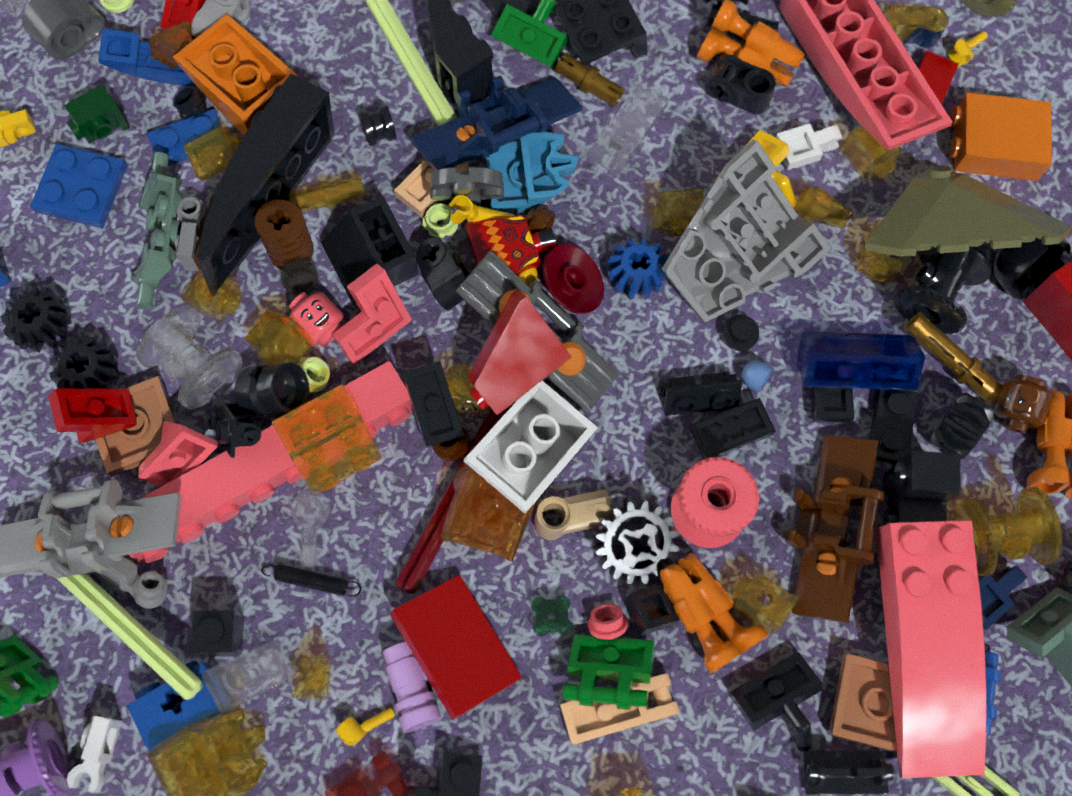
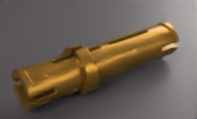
M917 313L908 321L904 330L955 374L954 379L960 384L966 383L987 404L998 399L1002 384L981 367L982 362L977 357L971 358L924 317L923 313ZM929 336H931L932 338H934V339H935L941 346H943L950 354H948L947 352H945V351H944L938 344H936ZM958 362H961L971 373H973L976 377H978L979 380H977L973 375H971V374H970L963 366H961Z

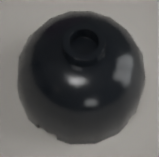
M1036 238L1032 242H1022L1021 247L997 249L992 263L997 282L1012 298H1025L1019 292L1033 284L1036 289L1052 273L1064 266L1065 262L1060 258L1064 250L1069 255L1071 252V246L1065 239L1059 244L1044 245L1041 243L1042 239Z

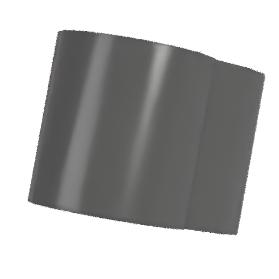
M31 0L22 15L24 29L55 59L73 57L87 44H90L101 35L102 28H105L106 23L104 17L87 0Z

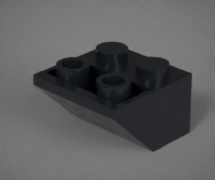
M384 196L349 211L321 242L352 305L357 303L347 286L375 264H378L386 271L393 286L419 275L416 255Z

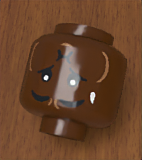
M1016 375L1015 379H1009L1002 384L1000 394L994 406V412L997 417L1004 420V428L1025 434L1027 428L1036 429L1044 425L1053 400L1051 392L1046 389L1047 383L1031 376Z

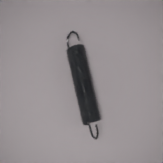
M282 564L277 566L266 565L261 569L263 575L271 576L265 574L263 569L268 566L276 567L275 581L302 586L308 589L344 596L349 582H352L359 586V592L356 595L347 594V596L355 597L361 592V585L355 581H347V579L299 569L293 566Z

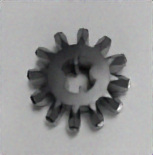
M32 286L28 296L23 292L17 291L18 300L15 303L5 302L6 308L10 312L0 316L1 322L6 325L3 331L5 336L10 340H14V344L20 349L26 350L31 348L34 352L40 353L44 343L50 348H55V341L53 339L56 336L67 338L66 332L61 327L72 324L70 317L66 314L68 307L62 300L57 299L58 297L54 292L47 289L42 293L38 288Z
M89 336L83 342L78 338L72 337L70 347L66 348L65 346L58 345V351L61 353L60 357L49 358L50 364L55 368L49 375L53 382L58 383L57 389H110L106 381L118 379V374L113 369L118 365V360L113 354H110L111 349L106 343H98L93 337Z
M968 393L959 395L933 432L931 444L939 448V451L942 453L960 455V460L966 458L990 426L989 424L994 419V409L977 396L973 397Z

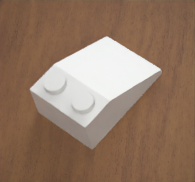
M541 381L514 403L468 454L464 462L523 513H526L598 427L544 381Z

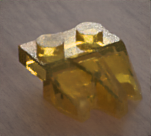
M238 708L180 729L146 755L166 796H243L257 785L267 764L263 759L253 758L251 755L265 740V725H254L240 730V726L245 720L244 708Z

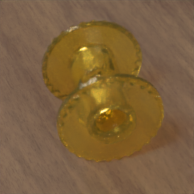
M1024 488L1018 496L1016 511L1005 513V516L1002 514L989 516L984 506L975 498L964 499L958 504L956 521L972 520L977 571L980 576H989L994 573L998 562V552L1012 560L1021 559L1030 554L1035 561L1042 565L1054 563L1058 560V556L1061 555L1060 550H1062L1063 539L1059 516L1051 499L1039 488Z

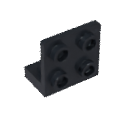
M568 0L555 7L556 15L583 65L592 63L621 48L624 50L630 48L635 59L648 54L647 33L629 0Z

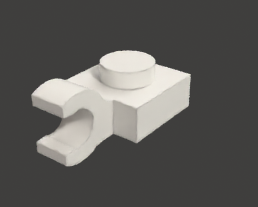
M806 124L777 133L776 138L788 144L790 153L783 159L787 170L820 161L823 152L837 149L839 147L837 141L843 138L838 125L814 132L811 124Z
M100 716L93 717L92 723L86 726L81 738V748L84 749L81 759L85 760L69 772L67 776L69 788H78L81 776L87 773L91 777L88 792L98 793L104 784V769L106 763L111 761L122 721Z

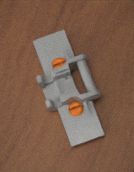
M115 479L105 481L103 486L61 494L57 491L46 492L43 495L38 512L39 518L0 526V578L40 570L54 578L67 577L109 569L115 561H121L124 555L176 546L182 496L179 493H172L122 502V488ZM98 503V505L90 507L87 523L70 524L71 521L62 514L63 509Z

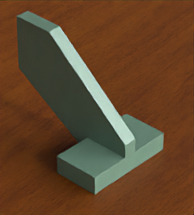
M1056 587L1007 626V639L1041 658L1047 655L1072 687V594Z

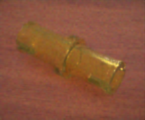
M358 174L354 177L329 183L328 180L321 181V186L295 193L291 192L290 199L300 209L301 213L326 206L328 209L336 208L337 203L366 197L363 181H361V175Z

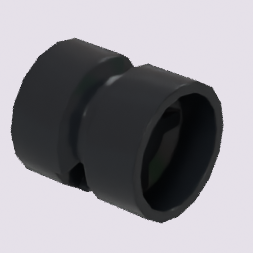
M293 362L247 367L240 372L236 379L234 387L235 398L239 407L245 413L252 416L297 412L304 407L308 400L309 381L303 369Z

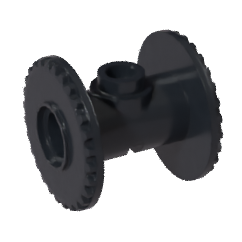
M934 247L930 250L918 251L919 258L924 264L915 277V281L919 284L918 286L900 288L894 297L895 308L908 321L921 312L924 314V317L944 334L958 333L965 327L967 315L964 309L955 301L958 294L957 291L961 289L962 285L973 286L986 282L991 274V263L984 256V253L978 251L976 247H969V251L941 254Z

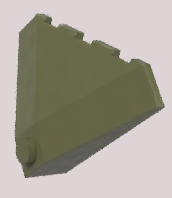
M937 165L930 166L926 171L914 177L865 242V250L904 257L916 256V251L930 250L932 247L937 248V252L940 254L969 251V247L981 246L984 243H990L989 247L991 249L1021 247L1022 242H1032L1036 238L1042 239L1041 243L1044 245L1059 244L1071 234L1072 226L970 176L951 172L950 167Z

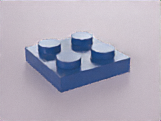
M55 144L30 207L35 213L103 229L128 166L122 159Z

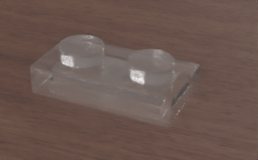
M276 639L206 670L202 678L220 713L288 682L297 673L281 643Z

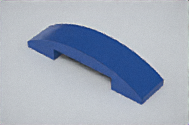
M102 28L98 57L100 64L146 80L173 85L197 86L173 58L175 54L183 49L182 47L140 42L139 33Z

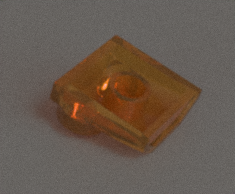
M465 464L455 474L453 480L455 493L440 539L445 542L452 541L499 555L513 562L535 503L526 513H523L469 465Z

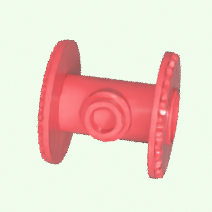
M723 457L703 459L688 469L673 494L670 514L674 519L672 521L674 527L686 541L695 546L718 548L727 545L754 518L759 505L758 487L751 473L740 463ZM709 500L715 502L718 505V507L712 505L709 502Z

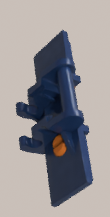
M499 75L490 79V95L488 99L471 104V96L468 89L458 92L456 99L460 117L411 137V142L434 171L453 168L480 155L483 158L489 157L490 154L498 152L500 146L530 133H542L548 129L549 125L582 111L583 106L556 77L517 92L515 88L504 90V80Z

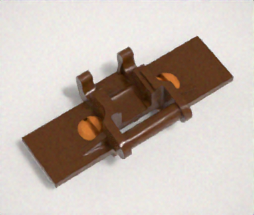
M824 435L814 494H808L804 489L795 488L793 502L800 507L796 530L787 529L785 542L788 545L803 551L792 614L849 624L858 567H860V564L871 565L874 562L875 555L871 553L878 506L879 503H883L885 495L880 490L871 489L879 446L878 440ZM862 506L855 549L845 548L852 508Z

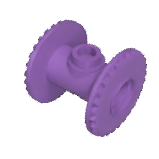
M42 718L31 721L27 733L28 746L23 743L10 744L0 754V796H16L22 791H28L39 785H42L50 796H70L72 788L68 787L67 776L71 771V766L62 740L55 728L46 719Z

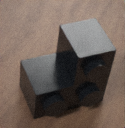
M912 450L893 465L889 471H886L883 478V492L888 495V509L884 511L882 526L889 523L947 521V502L961 494L960 455Z

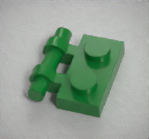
M574 634L567 668L569 677L582 679L581 684L565 683L564 700L579 701L580 706L593 707L594 703L615 704L617 709L630 710L631 706L647 707L648 690L633 689V684H650L655 655L654 640L629 638L605 640L591 635ZM597 679L618 681V687L596 686Z
M16 635L0 640V716L5 718L19 712L22 705L26 703L36 704L46 699L49 693L58 687V681L55 676L48 675L42 677L37 672L43 660ZM16 682L21 688L16 690L10 684Z

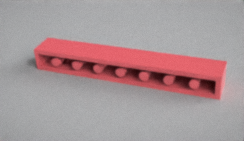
M388 361L261 431V438L256 444L235 447L234 458H231L227 451L140 499L179 493L182 497L176 543L180 541L182 543L191 542L204 533L203 528L215 521L223 523L239 514V508L251 501L259 503L268 499L274 494V488L287 481L289 484L300 481L309 474L308 469L320 462L329 464L343 455V449L354 443L362 445L376 437L377 430L388 424L396 426L406 421L411 416L410 412L413 411L407 388L391 362ZM163 548L129 554V556L139 563L144 561L152 563L166 556L168 549Z

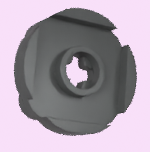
M456 167L436 170L431 173L430 198L433 200H450L452 197L465 195L470 198L474 205L481 203V197L485 199L504 198L503 176L500 171L481 167H469V172L456 173Z

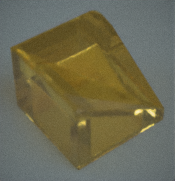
M323 655L302 658L300 661L298 685L292 692L291 698L296 700L326 701V698L328 699L330 659Z

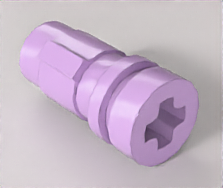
M402 642L385 649L382 654L387 666L386 671L393 693H395L398 701L395 705L396 712L402 714L399 721L403 733L413 732L440 721L442 716L437 704L433 705V702L436 700L434 692H429L426 684L428 679L407 643Z

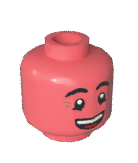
M303 292L289 305L292 313L288 318V325L310 347L319 344L323 348L334 340L332 334L342 327L341 323L344 314L322 292H316L309 296Z

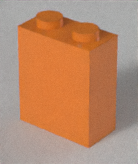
M967 92L959 105L953 107L950 119L952 120L951 127H955V134L950 143L949 156L954 158V171L1038 181L1052 165L1051 102Z

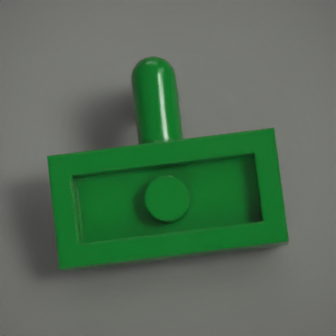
M540 0L532 17L506 4L491 35L494 39L554 69L569 39L566 34L544 24L549 14L556 15L555 7L559 5L556 0Z

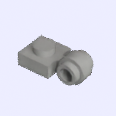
M196 197L182 199L176 210L177 217L181 222L180 235L176 236L173 251L176 253V257L183 268L188 271H200L194 258L207 214L204 202Z
M124 555L121 561H115L109 569L94 572L96 578L125 598L131 594L135 602L143 608L152 609L158 607L166 599L167 582L165 578L159 573L152 571L145 572L142 575L137 574V565L129 555Z

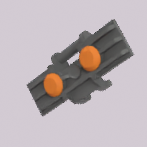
M489 251L455 291L493 327L511 294L517 289L532 304L534 303L564 332L559 337L553 331L572 356L547 376V378L581 411L588 414L619 374L582 339L583 336L580 333L583 331L584 325L580 321L574 322L541 289L542 284L538 280L533 281L527 286L492 251Z

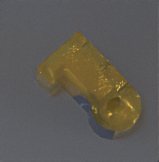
M885 6L882 11L902 44H916L926 48L932 47L938 42L949 22L947 14L942 9L933 6Z

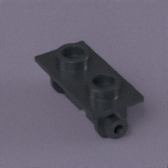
M728 371L701 375V385H696L694 376L670 377L668 382H661L662 396L666 397L665 416L687 415L713 410L722 411L737 407L740 402L742 380H738L736 374H729Z
M218 393L213 394V407H208L207 409L208 428L216 434L218 444H222L229 456L234 458L235 447L256 444L261 438V430L254 421H251V417L239 407L237 402L224 403Z
M803 751L805 794H889L888 781L894 780V768L892 764H886L885 751Z

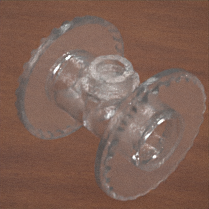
M183 306L176 308L174 311L171 310L150 326L137 345L136 356L138 361L145 367H154L161 364L165 374L174 382L179 379L185 380L179 391L178 401L183 407L193 409L209 403L213 399L214 393L219 395L228 387L240 370L242 357L234 348L223 349L212 355L205 347H200V342L194 337L200 325V314L192 307Z

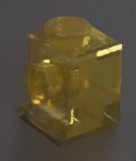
M702 187L659 192L656 206L651 207L653 228H659L660 234L683 235L704 200Z
M757 571L751 578L744 575L731 593V595L737 598L731 609L754 625L757 624L765 627L771 636L779 631L800 598L795 594L788 593ZM762 592L770 598L768 606H763L758 602V593Z

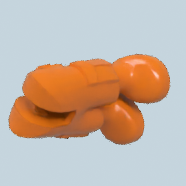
M725 0L696 58L707 62L717 54L734 55L742 61L768 70L774 75L776 84L788 87L794 77V73L788 67L773 59L775 58L793 67H799L805 54L794 44L780 37L781 35L776 30L758 21L754 26L746 22L738 14L736 4L731 0ZM722 31H729L746 39V44L742 45Z
M1047 389L1051 392L1053 400L1044 425L1036 428L1037 450L1046 454L1045 462L1042 468L1028 475L1026 487L1028 492L1042 495L1054 494L1065 489V496L1072 499V393H1069L1065 398L1062 391ZM1065 457L1071 458L1070 474L1068 467L1066 465Z
M689 553L681 558L678 564H671L659 572L664 591L667 593L670 601L674 603L675 613L678 615L686 632L691 634L696 632L704 651V666L710 674L769 636L765 627L757 624L743 627L731 616L728 610L733 607L734 602L723 589L722 584L712 577L703 563L693 553ZM710 621H714L724 641L716 634L709 623Z

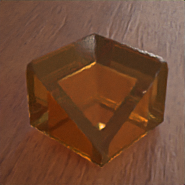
M186 21L153 35L149 39L150 57L172 69L177 68L178 64L173 56L192 42L191 23Z

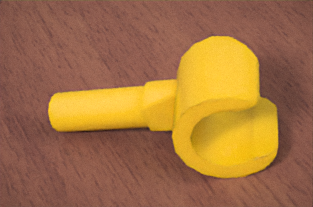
M982 31L967 41L959 39L954 45L955 49L948 52V56L952 61L959 63L958 66L966 64L974 57L971 49L987 39V33Z
M389 708L366 720L361 725L353 716H350L337 727L336 733L345 744L355 745L373 728L394 718V711L392 708Z

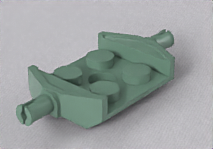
M155 152L153 154L152 173L149 174V179L146 182L138 207L149 211L145 228L147 231H151L150 243L146 242L143 249L142 263L130 277V280L139 286L136 307L142 310H151L153 308L154 290L159 286V280L173 268V262L176 260L173 245L178 229L176 210L183 195L179 190V184H182V181L172 178L167 174L169 155L163 152Z

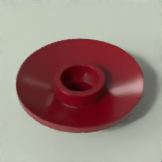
M569 244L559 245L547 254L543 266L544 279L549 292L558 304L575 314H588L597 309L603 300L604 283L600 270L593 259L582 249Z

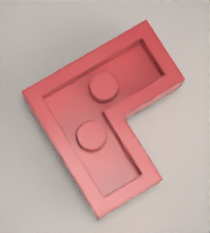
M375 264L347 286L362 312L332 334L346 358L353 365L357 364L412 321L386 271L378 264Z

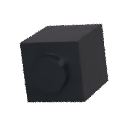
M193 610L190 653L200 657H242L244 616L235 610Z

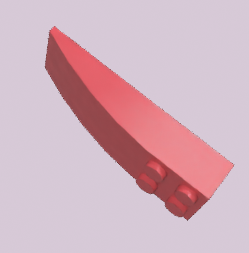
M875 0L780 1L779 10L826 84L851 115L887 151L951 126L952 120Z
M972 520L889 523L876 529L899 777L985 775V647Z

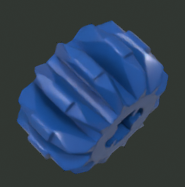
M646 236L641 239L640 244H636L629 237L626 240V245L617 244L614 247V256L608 258L607 267L611 269L607 276L609 282H617L615 287L617 294L625 289L629 290L628 297L630 300L635 298L636 292H640L641 296L646 300L650 297L651 290L657 293L660 292L663 287L662 281L668 279L661 270L668 259V255L659 254L661 249L659 243L651 247L647 246L648 240Z

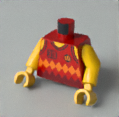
M458 195L449 203L450 207L459 209L450 216L453 223L460 224L466 218L470 222L465 225L477 265L489 251H492L527 286L537 280V276L541 274L539 254L551 251L557 247L551 228L531 234L525 216H515L511 213L474 205L470 198L465 195Z

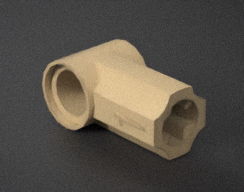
M605 489L566 498L548 497L537 508L534 517L535 531L541 538L556 540L562 537L563 534L604 526L598 517L603 515L609 518L612 515L609 505L612 504L610 496ZM548 511H554L561 516L562 524L558 526L548 525L542 515Z

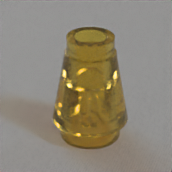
M807 185L799 196L794 209L806 220L840 229L845 227L852 213L851 209L847 208L818 185L815 188Z

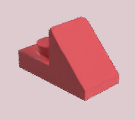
M164 421L162 423L161 443L139 465L138 477L162 487L198 467L218 447V441L184 425Z

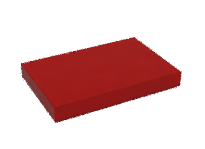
M460 575L395 608L390 613L394 623L452 721L522 678Z

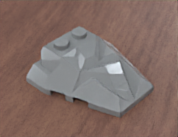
M754 139L724 166L661 269L703 322H708L744 304L745 296L761 290L766 293L775 288V282L789 275L796 278L804 274L831 250V247L815 224L798 216L771 177V174L777 168L759 142Z

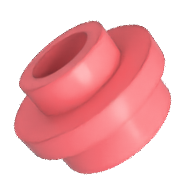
M602 604L595 607L588 620L590 634L598 639L618 638L628 628L627 616L615 604Z

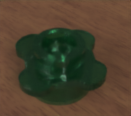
M559 595L556 599L545 600L543 597H537L532 601L531 608L535 612L536 617L533 631L536 635L544 637L548 633L557 632L561 635H567L572 630V622L568 619V609L571 603L566 596ZM550 612L555 613V619H549L548 614Z

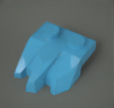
M549 132L530 133L521 137L519 141L500 146L498 152L486 157V168L500 171L504 182V198L490 199L491 209L507 213L528 212L532 207L540 206L569 187L568 180L563 177L575 173L579 156L557 152L563 146L565 135Z

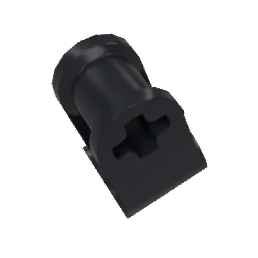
M724 54L717 61V70L713 77L708 78L704 89L710 97L729 103L751 114H761L770 106L776 80L774 75L768 70L742 61L734 55Z
M433 237L423 241L416 252L417 263L426 277L429 289L437 302L446 311H450L464 300L455 290L470 272L465 267L461 257L456 252L449 251L447 245L441 239Z

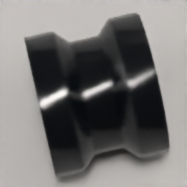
M388 105L380 106L378 111L372 113L367 110L359 112L369 147L377 145L378 141L383 139L388 141L397 140Z

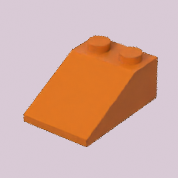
M228 14L224 15L173 56L181 69L224 117L244 136L251 126L254 115L258 111H262L271 100L274 89L278 85H282L290 74L298 77L296 73Z

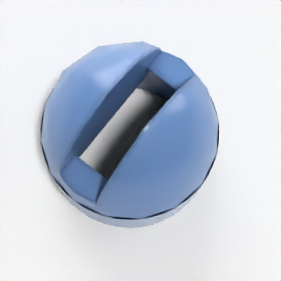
M758 360L750 361L743 367L742 381L749 389L758 393L772 374L774 368Z

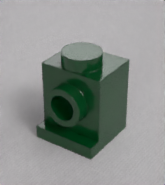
M102 84L64 105L72 118L66 123L78 141L85 138L90 144L95 140L108 137L118 127H121L123 131L130 128Z

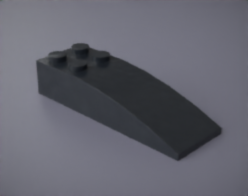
M290 74L282 85H278L274 89L271 100L266 107L254 115L250 128L232 155L221 178L208 212L197 259L209 292L215 297L220 294L260 239L255 228L254 218L258 209L272 200L287 201L335 135L329 92L293 74Z

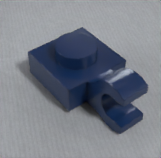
M1014 565L1012 568L1006 567L994 579L989 573L978 577L983 630L988 629L1015 605L1008 594L1027 579V576L1017 565Z

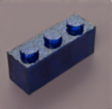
M802 331L797 356V367L803 384L810 387L918 390L925 362V355L916 338L912 335Z

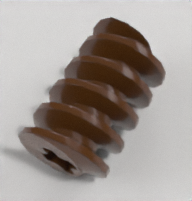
M272 200L262 205L254 217L255 228L272 264L279 270L286 272L299 271L306 267L312 259L314 247L300 209L292 202L286 200Z

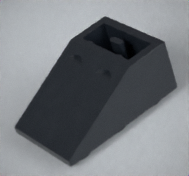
M426 0L438 86L446 100L458 113L456 99L458 92L468 89L471 96V104L481 102L490 95V79L494 78L492 71L494 55L488 43L483 39L479 40L475 36L466 17L462 14L458 16L453 10L450 0Z

